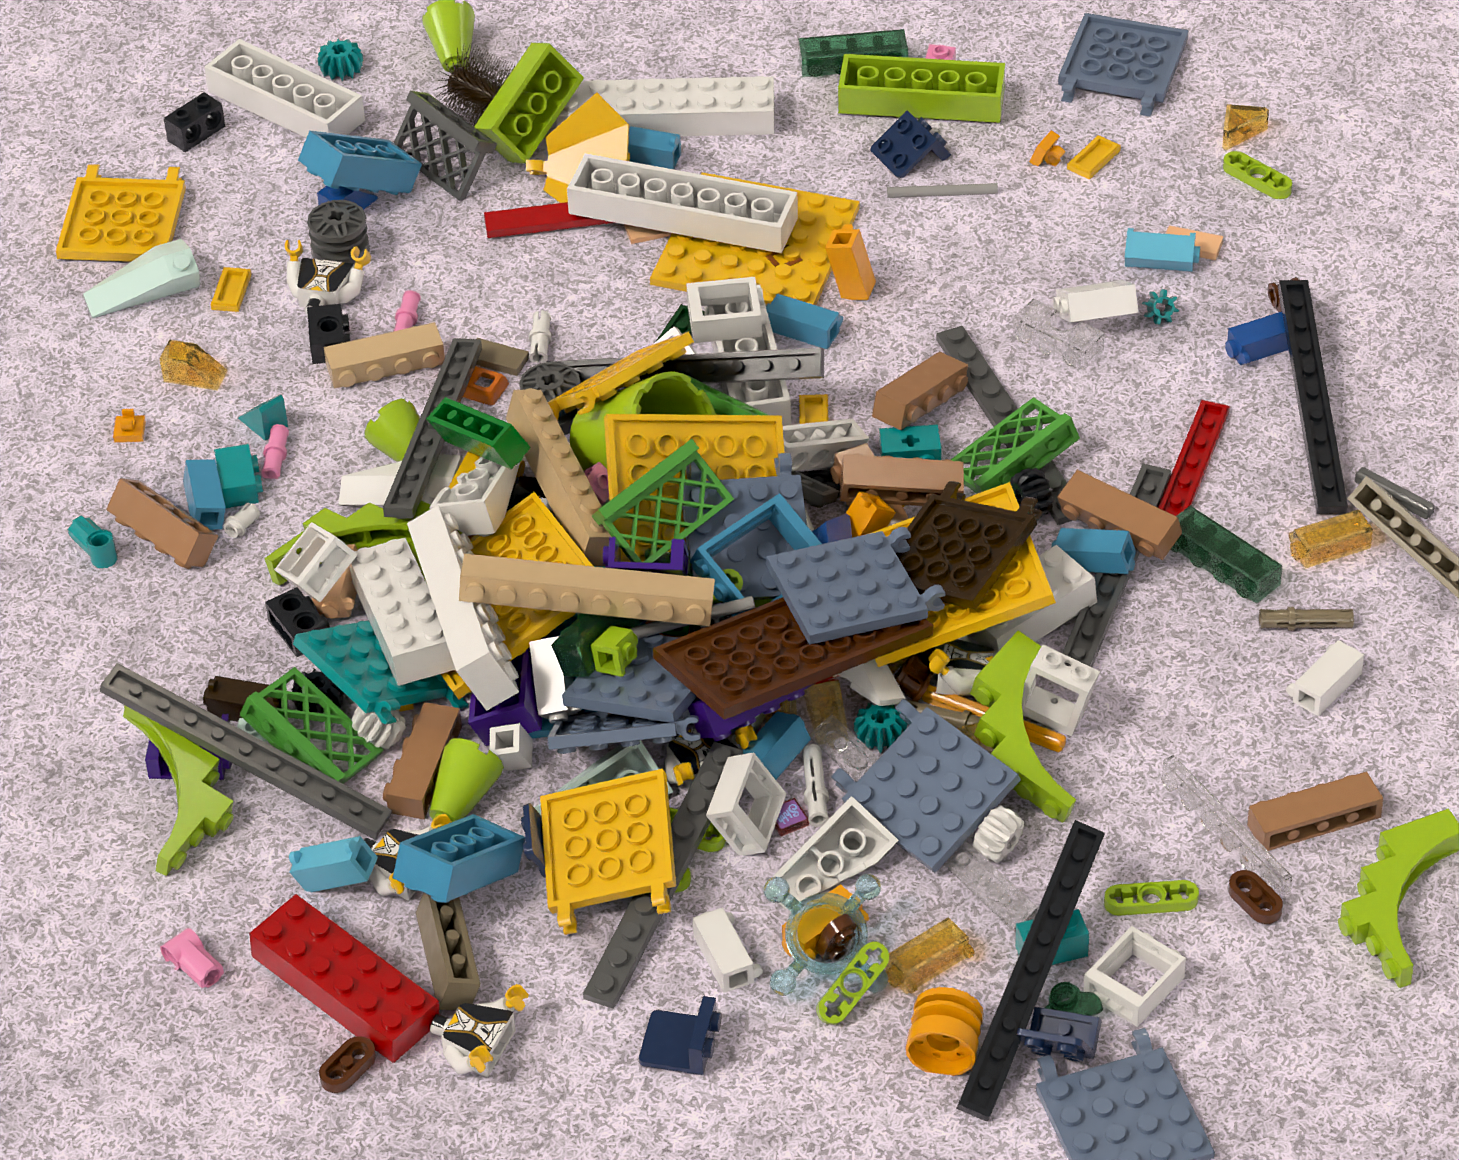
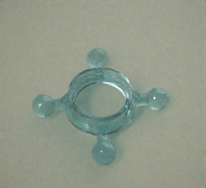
M864 874L860 876L855 883L856 891L849 899L834 893H817L806 897L800 902L790 893V886L784 878L772 877L766 881L764 885L765 897L770 902L782 903L791 911L786 923L785 938L794 961L787 969L777 970L771 976L770 987L774 993L780 996L791 994L796 987L797 976L804 969L818 975L840 974L860 948L867 944V925L858 908L865 900L875 899L880 894L881 882L875 875ZM815 908H829L841 915H850L857 926L854 931L855 936L852 938L850 951L844 959L835 963H820L804 953L798 941L797 929L802 916L806 912ZM856 962L854 967L863 970L868 978L872 976V973L866 972L870 966L867 962L862 967ZM885 970L880 973L868 988V991L877 993L886 988L888 975Z

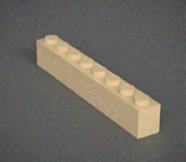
M532 388L513 390L506 420L514 426L531 447L525 454V457L557 521L593 566H606L603 565V547L609 546V537L611 535L602 524L599 526L592 518V515L602 506L542 390Z
M464 554L460 574L459 601L710 626L715 579Z

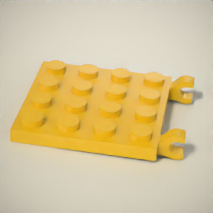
M88 164L85 177L76 178L56 247L57 259L132 262L154 246L171 242L186 191L185 180L179 178L180 167H168L166 180L101 178L102 176L98 175L100 165Z
M688 331L640 348L552 399L548 404L557 420L561 410L568 413L577 408L580 409L578 411L579 415L589 413L594 408L596 402L604 401L617 394L616 390L636 383L640 380V376L646 373L650 374L663 367L664 362L670 359L674 360L687 352L685 347L694 341Z
M663 768L540 796L547 904L552 914L557 913L558 926L563 927L564 935L577 933L578 928L574 909L651 892L652 906H657L658 915L671 912L667 888L676 887L667 774Z

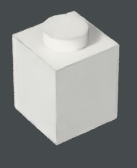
M520 723L490 728L489 750L495 753L502 761L503 771L532 768L533 739Z

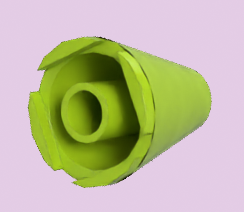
M438 0L430 4L425 15H422L423 26L443 69L449 72L450 68L453 72L455 70L453 62L457 68V48L459 53L458 67H460L459 58L460 61L462 58L463 66L464 54L466 57L467 51V57H470L475 14L473 7L466 1H463L462 4L455 2V0Z
M400 398L391 401L377 411L380 416L375 422L370 419L364 431L366 440L372 446L396 462L403 460L420 419L415 406L410 401L407 402L405 399Z
M453 738L446 744L429 811L432 819L440 814H446L454 822L466 817L499 779L504 769L502 761L495 753L489 750L486 755L478 750L480 744L463 738Z

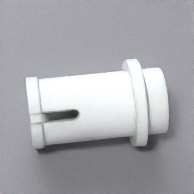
M246 503L234 516L226 518L224 524L225 532L233 538L243 536L246 528L260 517L259 509L252 503Z

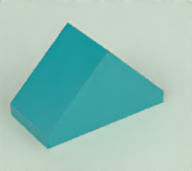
M281 394L259 404L238 417L241 422L265 441L269 439L270 429L273 425L279 424L288 427L285 402Z

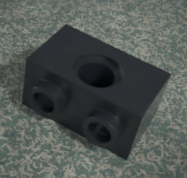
M341 304L307 307L312 364L326 363L324 347L351 341L350 333H344L350 331L348 314H342Z

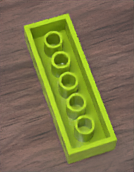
M844 54L838 85V113L901 117L908 110L915 118L1000 123L1005 92V63Z

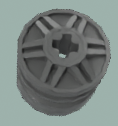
M331 200L313 208L308 215L307 225L311 239L310 246L313 259L354 263L355 266V261L351 257V250L355 246L360 249L358 258L364 255L365 249L370 252L366 214L363 208L356 203L347 200Z
M547 362L529 368L522 375L519 386L520 390L529 388L542 390L547 402L580 384L579 374L566 364ZM576 408L568 413H565L564 410L559 412L557 421L564 435L570 433L573 419L580 409Z

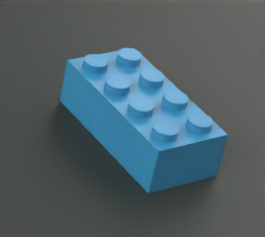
M310 130L298 158V161L307 167L306 170L309 173L321 177L324 180L323 183L328 187L338 189L339 186L354 191H359V188L373 193H378L381 190L393 195H398L399 192L411 193L422 166L419 161L387 139Z
M472 814L400 842L393 879L404 883V886L408 889L422 891L431 895V899L434 901L447 903L450 900L467 895L474 890L486 887V885L518 873L525 837Z

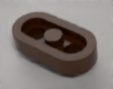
M1240 870L1231 875L1228 888L1229 895L1252 919L1262 924H1271L1280 919L1283 901L1259 875L1249 870ZM1242 888H1247V889H1249L1250 891L1244 892V891H1241L1240 889H1242Z
M849 914L838 916L823 929L815 947L822 960L831 959L834 962L848 952L846 947L855 936L854 931L857 926Z
M362 1036L352 1037L345 1041L321 1065L319 1069L321 1086L331 1093H340L349 1089L374 1064L376 1054L373 1042ZM356 1055H364L361 1059L354 1058ZM336 1076L342 1077L340 1079H332Z

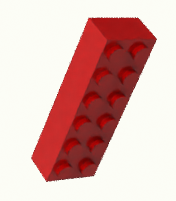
M297 894L292 896L249 933L251 955L254 959L352 1034L370 1039L374 1044L375 1051L392 1063H395L430 1032L432 1020L435 1015L439 1014V1001Z

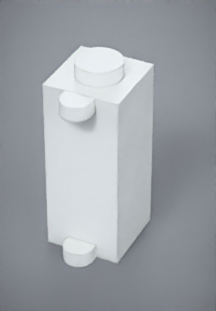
M557 636L531 641L529 644L538 715L549 719L550 723L560 720L565 722L568 720V716L576 715L582 711L580 708L563 706L561 696L574 682L570 645L574 644L573 637L561 638Z
M1338 640L1335 644H1331L1326 648V652L1295 684L1291 683L1287 686L1286 692L1293 697L1294 703L1319 717L1362 674L1364 654Z
M720 908L693 917V933L723 993L754 983V978L759 977L763 970L760 964H753L732 925L735 921L731 912L726 913L724 908Z

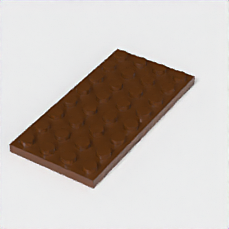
M782 597L654 647L653 659L725 720L933 636L934 625L927 619H922L809 645L786 601Z

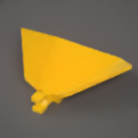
M596 92L546 136L548 161L526 160V171L530 172V175H547L543 190L559 203L568 202L567 187L585 153L630 161V153L628 152L629 124Z

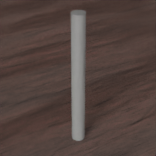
M997 183L887 187V198L998 194Z
M753 596L712 606L711 619L756 608ZM655 621L632 627V630L639 639L692 624Z

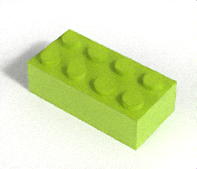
M531 43L474 127L497 143L495 150L507 161L526 164V160L531 158L584 77L550 43Z

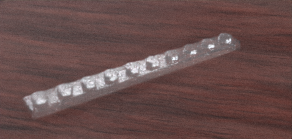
M833 714L809 734L812 741L819 745L855 782L879 759ZM967 840L943 864L1013 932L1016 933V923L1034 919L1038 907Z

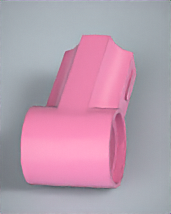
M190 928L185 929L160 946L164 959L167 962L171 961L176 966L175 970L181 968L201 988H209L219 981L220 977L224 974L223 966L204 949L200 938Z

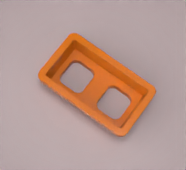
M475 366L463 398L490 406L494 405L509 385V382L501 373ZM480 377L494 380L489 387L475 384Z

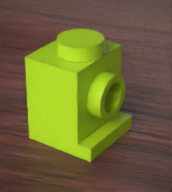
M610 626L591 644L597 672L620 677L626 674L625 668L637 657L638 637L633 630Z

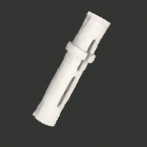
M808 744L802 749L806 783L804 802L808 805V821L810 825L822 827L829 820L827 813L829 792L824 784L822 750L817 744Z

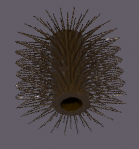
M457 48V68L453 62L455 70L451 73L449 79L438 81H448L447 85L442 86L447 87L448 91L446 92L449 93L448 96L450 95L448 99L447 97L443 99L446 102L445 105L451 100L448 104L449 109L453 108L457 114L462 112L470 123L476 124L510 74L508 71L510 72L511 68L508 70L505 66L503 70L501 68L502 64L500 66L499 64L497 65L498 60L494 66L492 64L493 60L491 62L490 60L488 61L489 57L486 60V57H478L475 53L473 57L469 53V56H471L469 63L468 51L466 52V57L464 54L463 66L462 58L461 61L459 58L460 67H458L459 53Z

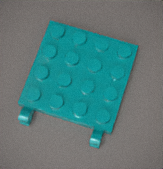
M369 620L312 630L295 635L293 645L365 713L375 712L383 724L396 723L397 719L391 714V711L399 710L404 705L446 697L455 708L462 709L468 707V703L463 700V697L461 699L456 697L441 674L398 686Z

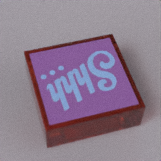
M795 798L783 802L775 824V829L780 836L809 826L808 817Z

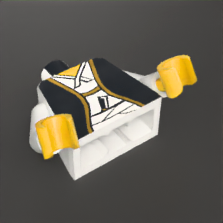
M286 240L284 246L287 254L290 256V261H287V284L293 297L299 300V307L305 308L307 316V307L341 304L342 306V304H346L358 296L365 273L363 266L371 261V255L367 249L364 250V255L361 258H358L360 249L357 246L351 250V257L355 261V266L354 263L302 258L300 262L298 257L303 253V246L300 240H298V248L293 251L290 250L289 240Z
M967 636L945 643L943 651L935 649L929 656V668L933 673L938 674L936 693L972 696L970 691L975 677L994 657L995 650L991 647L975 644Z
M752 725L738 728L735 733L720 741H714L713 738L687 741L679 734L671 736L672 740L667 744V757L664 760L667 781L678 786L684 785L688 791L713 742L737 749H746L749 746V741H756L758 739ZM696 727L689 730L690 733H698Z
M440 814L435 817L431 826L423 830L402 831L390 829L379 843L369 838L364 839L378 857L369 877L378 894L385 896L395 893L407 901L411 899L416 891L406 888L404 883L393 879L400 842L451 823L452 821L446 814Z
M520 984L510 987L505 997L495 1002L460 1004L452 1019L439 1014L435 1015L430 1031L433 1034L442 1036L443 1055L456 1073L464 1074L474 1071L484 1077H489L516 1031L514 1012L512 1011L514 1009L522 1011L525 1007L523 999L529 996Z

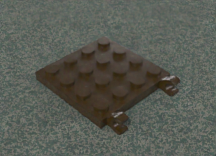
M949 481L941 495L932 494L907 527L911 534V538L906 539L910 550L904 553L897 552L896 555L920 595L933 585H941L945 591V596L938 598H941L942 602L976 610L1037 526L1042 510L1034 509L1038 499L1032 497H1025L1017 511L964 501L966 498L965 494L957 493L961 483Z

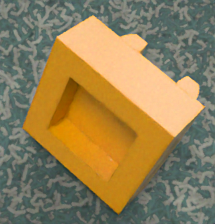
M1051 130L1037 145L1029 162L1040 166L1045 160L1047 164L1056 167L1061 161L1060 158L1066 152L1062 147L1056 145L1060 136Z
M122 409V416H116L114 443L143 442L146 424L145 415H135L134 409Z

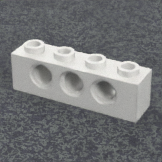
M854 419L783 426L784 452L791 453V471L833 467L836 453L865 444L869 440V437Z

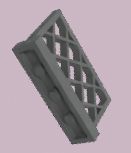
M410 90L406 101L411 105L394 144L404 150L402 148L406 137L410 136L412 149L405 152L422 164L420 172L457 200L462 201L466 199L486 153L493 154L497 143L429 93ZM417 112L421 114L422 125L418 127L415 126L414 120ZM438 126L439 138L433 140L431 127ZM424 131L425 144L419 146L417 133ZM454 138L457 150L450 153L448 140ZM441 143L443 156L436 158L434 146ZM427 149L429 162L423 164L420 151ZM471 151L475 156L471 164L467 166L465 153ZM458 156L460 169L453 171L451 158ZM444 162L446 175L440 177L437 164ZM461 175L462 184L460 189L457 190L454 177Z

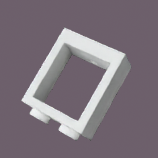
M755 277L686 283L693 343L762 337V325L767 324L766 308L760 307V305H764L762 288H757ZM750 302L752 309L749 312L703 316L701 306Z
M1124 280L1056 289L1057 297H1053L1055 314H1059L1061 319L1069 322L1138 313L1135 284Z
M311 522L274 570L295 587L321 602L358 554L336 536ZM298 548L302 549L300 554L296 553Z
M1042 645L1030 666L1024 683L1022 698L1023 715L1053 730L1072 736L1084 715L1100 671L1048 646ZM1038 675L1078 693L1079 696L1076 704L1036 686L1035 683Z
M754 752L731 756L727 758L706 816L738 855L745 856L766 852L787 793ZM744 787L754 798L748 816L738 805Z
M1131 926L1085 973L1083 994L1138 1027L1184 979L1186 958L1177 950L1168 948L1156 941L1150 934L1141 932ZM1132 955L1164 973L1143 997L1111 978Z

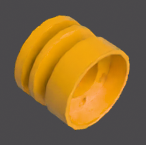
M937 987L925 990L918 995L914 1002V1012L911 1017L912 1025L909 1029L905 1046L906 1056L913 1065L924 1072L952 1076L961 1075L969 1071L976 1061L979 1045L978 1037L981 1034V1025L984 1019L983 1007L976 998L967 992L955 988Z

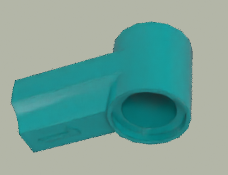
M82 515L73 519L71 526L68 528V534L90 556L92 564L101 569L113 566L118 560V555L112 533L101 529L90 518H85Z

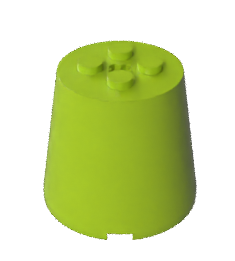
M664 372L656 374L617 391V394L604 401L596 402L594 408L589 413L583 415L577 413L570 429V446L583 471L598 462L607 469L604 416L606 414L716 415L704 390H698L690 382V377L682 373Z

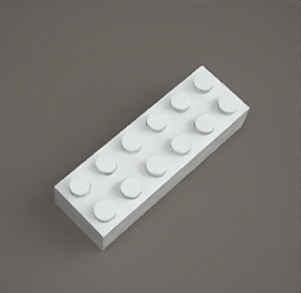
M238 39L204 67L208 92L307 138L309 130L349 135L365 121L362 95L241 39Z
M750 302L704 306L705 316L752 311ZM767 309V324L762 325V337L712 341L713 352L777 350ZM785 380L721 383L725 394L766 414L782 415V425H791V400Z
M406 538L393 539L380 545L360 548L354 551L358 555L349 565L352 582L397 685L400 686L456 670L428 585Z

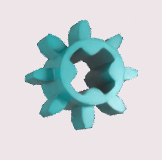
M1161 289L1159 296L1154 291H1150L1149 295L1151 298L1148 302H1142L1148 311L1144 314V317L1154 316V323L1158 325L1161 323L1162 318L1171 323L1172 318L1170 316L1173 312H1179V309L1175 308L1174 305L1177 297H1167L1168 292L1166 289ZM1161 303L1165 305L1164 311L1156 309V304Z

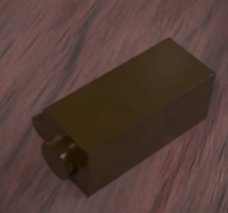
M215 676L214 679L210 678L208 687L204 691L203 704L207 706L208 712L222 719V714H229L230 721L238 722L239 718H242L240 713L247 697L255 691L260 693L269 684ZM271 697L265 699L274 708H281V699Z

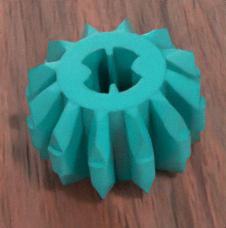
M338 38L335 42L328 41L327 45L320 46L317 60L323 76L329 75L331 80L339 76L343 81L346 75L353 78L354 73H360L361 66H363V54L357 43H351L349 39L340 41Z
M868 702L866 709H859L854 722V732L858 744H865L867 751L876 746L881 754L883 747L887 746L889 748L907 729V723L900 718L899 715L901 713L895 709L894 705L878 706Z

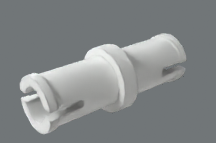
M541 310L540 319L539 311L533 314V327L529 333V342L531 343L529 360L534 363H539V355H542V363L547 361L548 345L552 338L549 331L551 315L544 310Z

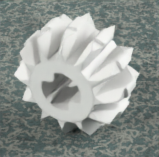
M359 706L351 719L353 722L352 727L358 732V736L366 739L367 743L370 742L375 747L379 748L381 746L384 749H389L396 742H399L406 728V720L399 715V710L391 711V714L397 719L396 723L386 725L379 720L375 712L365 713Z
M1000 805L992 809L989 815L984 817L982 824L979 825V829L974 835L973 847L988 860L996 863L1007 858L1008 854L1013 851L1015 845L1019 842L1018 840L1023 834L1024 821L1009 808L1006 809Z

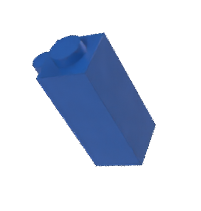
M1282 311L1228 328V338L1225 342L1228 356L1230 358L1234 357L1239 365H1244L1287 351L1288 344Z

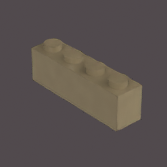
M423 892L415 913L435 998L439 1001V1010L457 1011L460 1004H473L481 985L460 898H455L447 903L434 901L431 899V895Z

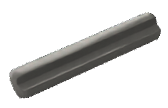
M1361 467L1356 472L1354 481L1357 484H1360L1366 476L1369 477L1410 512L1424 519L1430 518L1434 513L1435 505L1392 481L1365 467Z

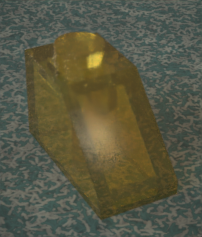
M169 339L159 358L163 382L218 391L227 373L225 367L194 343Z
M830 679L816 682L805 689L807 712L818 745L824 747L850 742L839 680Z

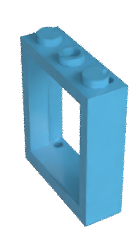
M780 493L698 547L690 562L695 573L702 578L715 579L713 594L719 601L726 603L742 599L744 596L712 557L768 519L794 550L822 544ZM782 594L779 595V596H778L777 598H775L774 600H777V599H779V598H782V597H783ZM749 610L741 611V612L734 613V614H731V615H732V617H733V616H736V615H738V614L744 613V612L749 611Z

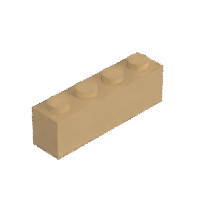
M435 322L324 347L326 367L334 389L350 387L354 384L370 380L377 381L383 377L396 374H407L418 369L434 368L443 364L445 359L443 342Z

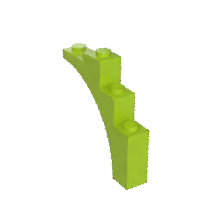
M421 500L414 519L429 511L431 504ZM370 502L347 518L327 508H323L302 523L304 531L312 522L336 536L346 545L355 544L357 550L380 545L393 539L406 538L408 543L413 542L407 525L413 519L384 517L383 508ZM303 532L264 558L273 583L280 586L288 581L274 569ZM298 548L296 553L300 554L302 549Z
M1018 630L975 677L970 694L979 703L988 706L989 709L980 718L974 736L985 746L994 749L991 754L1019 775L1021 780L1013 790L1021 798L1032 802L1048 817L1055 818L1063 823L1071 814L1076 799L1058 785L1042 766L1030 745L1023 720L1022 698L1024 683L1030 666L1042 646Z
M124 705L123 717L140 729L159 749L170 769L176 787L177 819L169 839L158 854L155 870L167 876L173 868L178 870L187 857L186 852L191 846L197 847L205 834L214 837L219 830L225 831L230 826L234 815L231 814L233 800L213 789L220 777V773H218L219 758L199 747L200 745Z
M1449 808L1380 832L1379 844L1376 848L1379 861L1361 867L1360 881L1357 883L1360 897L1343 902L1341 906V915L1338 918L1341 933L1345 937L1350 936L1355 945L1366 942L1369 953L1372 956L1377 955L1382 962V970L1386 978L1389 980L1393 979L1399 988L1411 984L1414 966L1403 946L1398 929L1399 906L1409 887L1424 871L1441 859L1459 851V822Z

